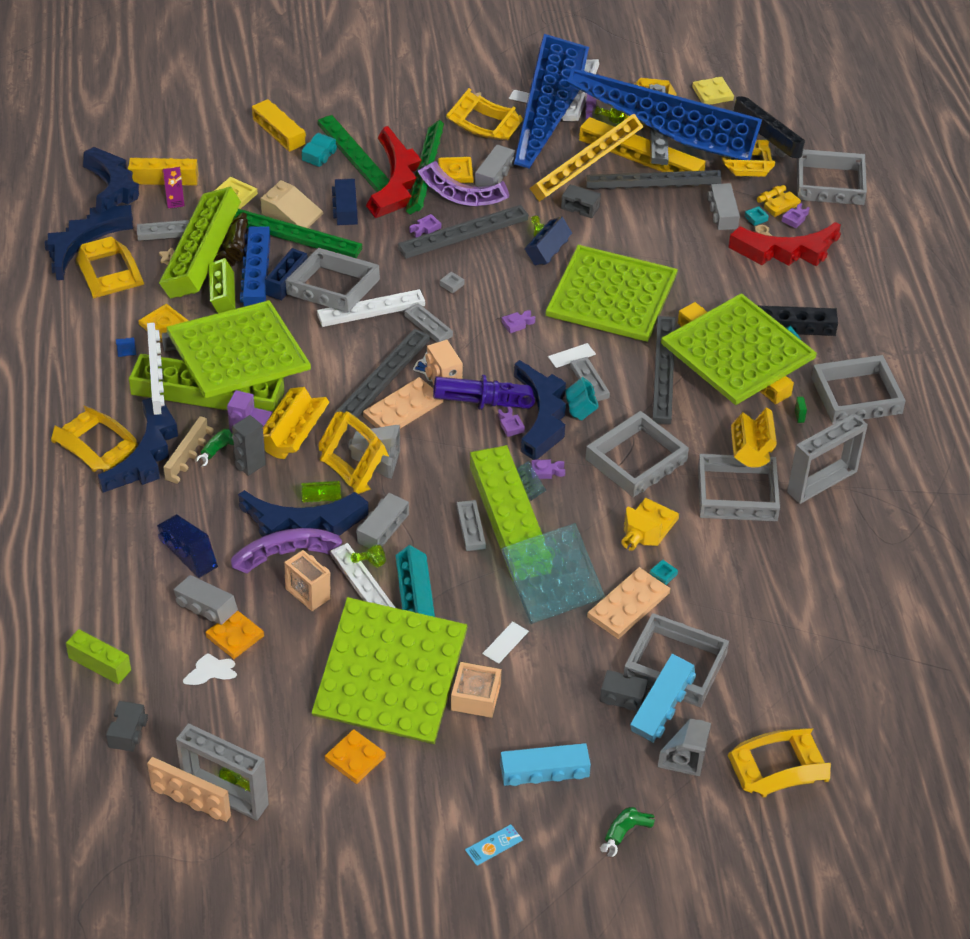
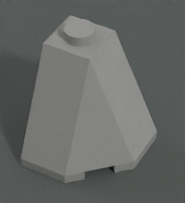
M400 425L371 429L384 444L389 457L382 456L380 463L374 471L392 479L400 454ZM358 431L355 432L354 438L350 439L348 448L351 450V457L359 462L369 442Z
M690 718L660 751L658 767L700 776L711 723Z

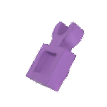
M587 94L586 119L592 118L593 108H596V99Z
M800 203L797 205L796 210L791 208L782 216V222L797 228L805 221L810 208L802 209V204Z
M430 214L417 220V224L411 225L410 233L415 231V237L422 236L424 232L426 234L441 229V222Z
M530 310L525 311L522 315L516 312L502 317V324L509 333L525 329L526 324L531 325L535 323V316L531 317Z
M507 407V413H503L501 409L498 410L500 425L507 437L525 432V426L518 414L512 416L513 410L511 407Z
M551 459L532 460L531 462L533 479H552L554 474L559 477L565 476V469H563L564 461H557L552 464Z

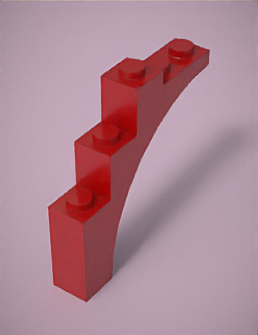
M389 126L382 128L378 140L384 147L389 159L390 180L382 190L371 195L366 204V207L375 218L407 206L411 198L408 190L412 188L417 179L413 172L418 169L422 161L413 148L408 150L405 148Z
M834 222L819 232L797 237L763 235L740 226L730 234L728 248L760 265H764L773 257L788 266L799 258L817 266L827 258V250L830 245L840 238L841 224Z

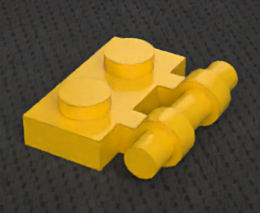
M785 185L775 186L771 191H765L757 197V202H765L764 209L773 217H777L791 208L797 207L801 200L790 191L784 193L786 191Z

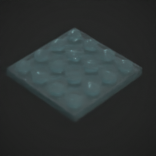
M576 523L501 549L530 624L605 598Z

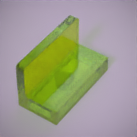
M340 481L301 483L303 503L337 501L341 499Z

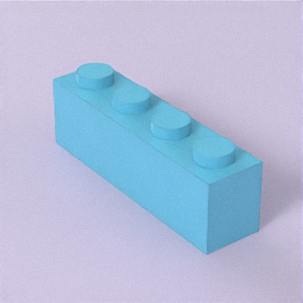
M671 654L630 724L632 732L653 743L657 737L660 738L665 730V722L667 719H672L676 711L674 709L677 702L681 703L686 694L685 688L688 684L691 685L696 677L693 664Z
M586 743L501 752L500 758L504 786H517L526 783L538 784L546 781L558 782L566 779H583L590 776L591 764Z

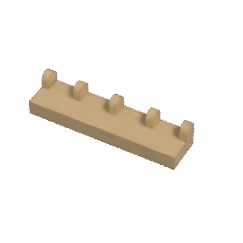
M200 416L167 461L164 466L165 480L176 484L179 483L180 478L177 476L179 471L186 472L189 467L185 463L189 458L195 459L198 456L194 451L198 445L205 446L207 442L203 439L204 436L214 433V429L207 426V418Z

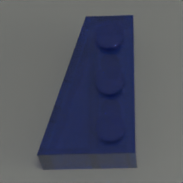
M177 514L157 525L160 541L198 578L218 567L208 534Z

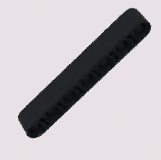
M743 96L736 97L734 112L762 119L758 132L761 136L789 157H802L805 144L803 138L749 98Z

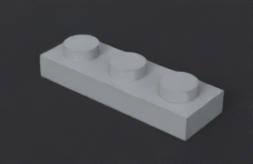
M189 220L137 224L138 241L182 237Z
M419 303L405 310V317L426 334L430 335L437 343L453 337V331Z
M588 357L570 362V367L578 380L584 377L591 382L597 401L610 398V392Z
M476 500L457 502V511L466 551L486 549Z

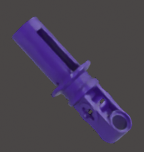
M485 375L481 376L480 381L438 376L435 377L434 399L478 403L479 410L483 409L484 404H490L494 407L500 405L504 407L530 408L535 403L531 386L508 382L500 383L496 380L489 382Z

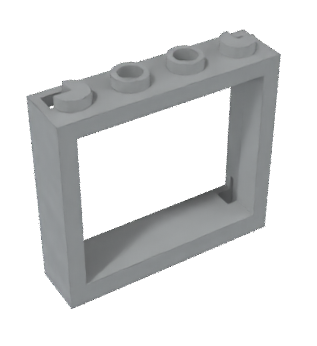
M803 149L802 155L806 156V158H797V197L800 200L864 205L867 194L865 154ZM803 167L858 171V189L803 185Z
M318 248L286 279L287 295L348 313L380 280L379 265ZM320 267L361 279L346 295L305 284Z
M883 355L816 364L813 366L811 379L832 424L854 413L862 420L903 414L906 400ZM879 373L891 399L838 406L827 381Z
M639 411L586 447V460L634 498L651 485L658 483L664 476L671 474L680 465H684L688 459L689 448L642 411ZM640 430H643L672 454L638 477L633 478L605 454Z
M854 413L797 444L787 493L801 504L856 473L868 424ZM844 443L840 460L808 477L811 460Z
M699 455L700 518L778 521L780 501L776 457H770V462L764 466L748 467L734 458V455ZM705 471L768 474L770 502L706 499Z
M652 613L625 665L623 677L631 679V676L647 679V688L651 689L661 672L640 665L638 662L654 632L713 653L717 657L703 686L699 687L694 684H688L684 690L686 694L682 701L701 708L727 655L729 641Z
M188 723L176 739L180 769L228 790L230 808L257 821L269 805L264 758ZM198 755L249 778L250 792L201 769Z

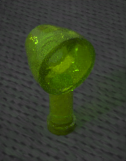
M599 106L595 109V114L607 116L613 123L624 121L625 113L613 107L611 111Z
M536 215L531 218L534 225V237L545 226L540 223V218Z
M375 545L366 552L351 554L353 563L367 560L373 566L380 567L386 562L385 552L381 545Z
M225 767L220 769V778L234 785L238 784L250 791V783L247 779Z

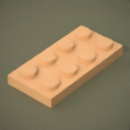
M418 377L364 410L363 417L376 428L400 425L401 429L443 403L444 400L434 399V388Z
M639 567L588 612L587 618L619 639L670 593V588Z
M151 757L148 761L151 788L155 792L170 796L176 802H183L196 811H203L216 820L228 821L231 816L228 790L154 757Z

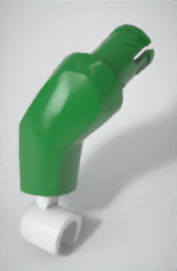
M222 429L206 443L200 452L201 455L195 458V462L199 458L203 459V464L200 467L205 466L208 460L225 445L234 446L233 433H231L230 429Z
M635 807L625 808L611 823L605 837L607 843L601 845V851L607 852L609 847L608 857L615 856L617 854L616 845L621 843L626 832L635 825L652 828L655 819L650 818H654V815L638 812Z

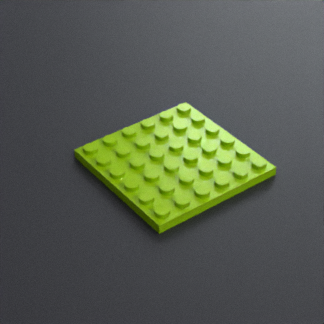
M578 245L546 309V316L648 342L677 276L678 269Z
M742 293L661 338L663 346L734 405L741 403L812 361L817 355V352Z
M270 300L167 326L169 337L205 398L311 370L310 362Z
M347 597L312 709V715L435 745L467 632V624Z

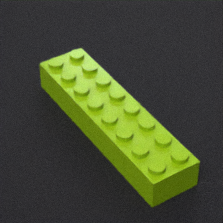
M231 186L202 195L159 282L170 299L191 293L195 294L200 291L209 271V263L214 261L241 203Z
M147 354L139 355L129 377L131 395L152 397L150 360ZM161 357L162 366L158 368H162L163 379L159 380V382L163 381L164 393H160V395H164V400L228 410L227 405L235 390L205 398L183 360ZM284 377L241 388L237 391L253 394L254 408L271 411L273 414L285 393Z
M508 446L470 452V469L512 581L551 574L552 557Z

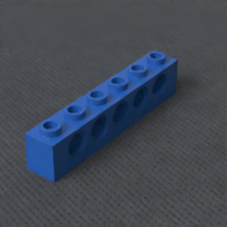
M249 227L248 234H245V244L247 245L244 248V255L246 257H243V267L245 268H242V279L244 280H241V291L243 292H240V303H244V307L266 301L265 279L268 276L270 227Z

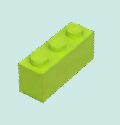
M226 258L209 263L210 302L218 313L236 309L233 269Z
M80 629L66 642L69 659L118 685L131 671L128 654Z

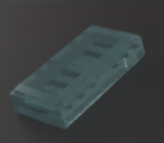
M529 461L517 468L530 501L546 491Z

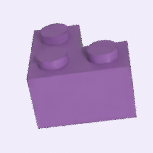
M235 390L227 405L229 428L232 433V426L249 415L260 422L263 427L272 415L271 411L254 408L253 394Z

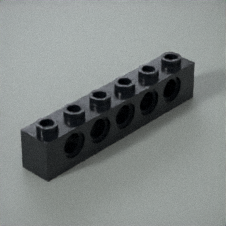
M757 305L785 328L791 326L798 335L836 336L838 327L837 308Z

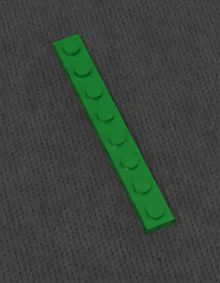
M329 115L318 119V126L327 136L336 139V145L373 189L376 192L382 190L389 183V179L334 116Z
M441 120L435 122L427 130L420 156L422 161L416 171L415 176L417 179L412 186L411 198L406 208V212L410 215L416 211L419 212L424 206L423 202L429 185L423 180L418 170L435 161L440 138L443 133L444 123Z
M238 209L233 218L234 220L239 214L246 213V219L248 220L247 229L249 227H270L271 236L357 258L362 250V243Z

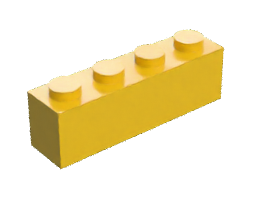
M269 99L252 106L253 120L289 152L306 145L304 129L300 128L294 120H291L285 112H282Z
M130 158L128 170L133 172L132 179L141 185H165L163 169L180 167L182 185H197L199 176L197 159Z

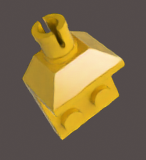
M646 497L636 510L628 506L624 522L626 536L621 540L623 547L627 549L632 544L629 550L633 551L638 543L658 546L679 519V513Z

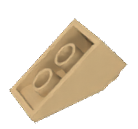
M282 180L261 197L262 214L273 219L309 228L323 215V211L301 191Z

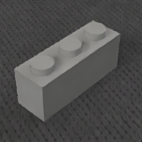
M496 145L475 172V186L486 187L500 183L503 177L507 176L509 169L515 165V150Z
M731 183L711 184L710 191L707 192V199L711 202L710 211L713 212V222L716 223L718 230L737 229L740 215Z
M388 493L384 499L382 498L379 501L375 510L368 514L363 524L361 523L357 527V543L378 552L408 517L409 502Z
M189 575L173 589L176 602L180 607H185L197 615L200 614L211 622L214 621L222 625L238 611L234 595L192 575Z

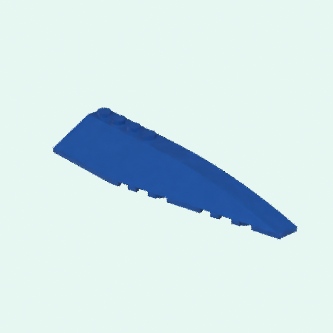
M547 34L543 35L514 160L515 165L530 169L580 90L567 82L572 68L584 71L589 50L588 46Z
M575 68L571 69L568 84L628 116L635 114L643 124L679 143L736 160H751L762 119Z

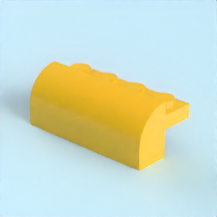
M305 387L290 388L263 427L265 451L279 459H285L289 453L298 451L329 404L327 397L311 398Z
M766 407L753 420L742 412L731 425L734 458L748 467L764 466L770 462L769 452H772L777 445L773 413Z

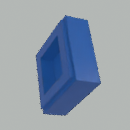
M134 338L116 339L118 357L137 355Z

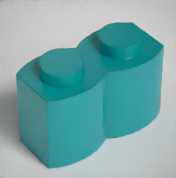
M321 133L315 134L312 140L304 146L302 160L318 167L322 166L323 163L327 162L328 157L336 152V139Z
M581 377L566 389V400L570 407L569 412L574 418L582 421L598 409L599 405L595 397L593 385L584 377Z

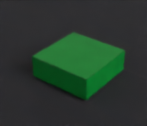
M797 397L794 409L797 423H804L807 413L804 397Z

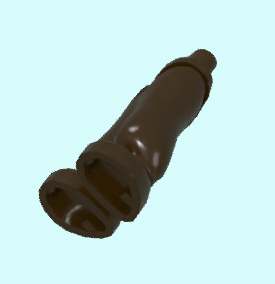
M246 213L239 214L232 221L223 244V251L217 253L215 261L226 258L232 267L235 266L236 261L242 260L245 248V233L248 226Z

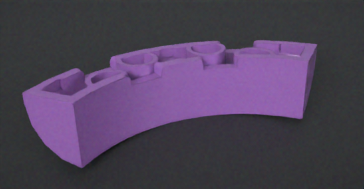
M437 161L418 170L423 180L442 197L458 204L469 206L490 205L509 198V192L504 181L486 187L465 185L448 176L438 165Z
M296 528L266 535L246 545L232 557L231 564L232 568L248 574L256 566L265 562L268 556L278 552L282 555L295 552L296 548H307L308 551L330 555V550L339 547L342 544V540L339 535L321 529Z

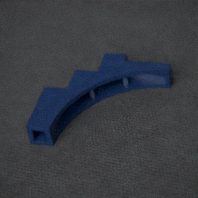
M96 147L84 151L83 167L100 176L108 186L96 197L97 212L103 213L122 202L130 204L138 199L139 184L133 181V172L127 170L126 159Z
M131 205L114 206L103 213L97 212L96 207L90 208V215H87V219L69 220V227L66 228V232L48 233V240H45V250L49 251L52 262H55L51 263L52 273H56V279L64 280L65 270L69 261L79 251L81 244L91 242L110 233L133 229Z
M519 360L514 366V377L524 385L532 387L539 411L533 427L521 439V452L532 460H537L565 437V424L561 419L565 417L566 403L561 399L565 396L566 382L553 374L546 377Z
M152 397L142 400L143 412L147 420L146 432L141 443L128 458L112 469L98 474L100 489L103 493L138 480L144 485L160 479L159 468L156 462L169 458L166 440L178 437L177 423L166 404L161 406L162 414L154 415Z
M245 490L238 494L240 509L244 513L249 514L256 523H259L258 530L262 537L275 532L296 528L321 529L340 536L369 514L368 501L356 492L330 504L305 508L283 507L267 503Z

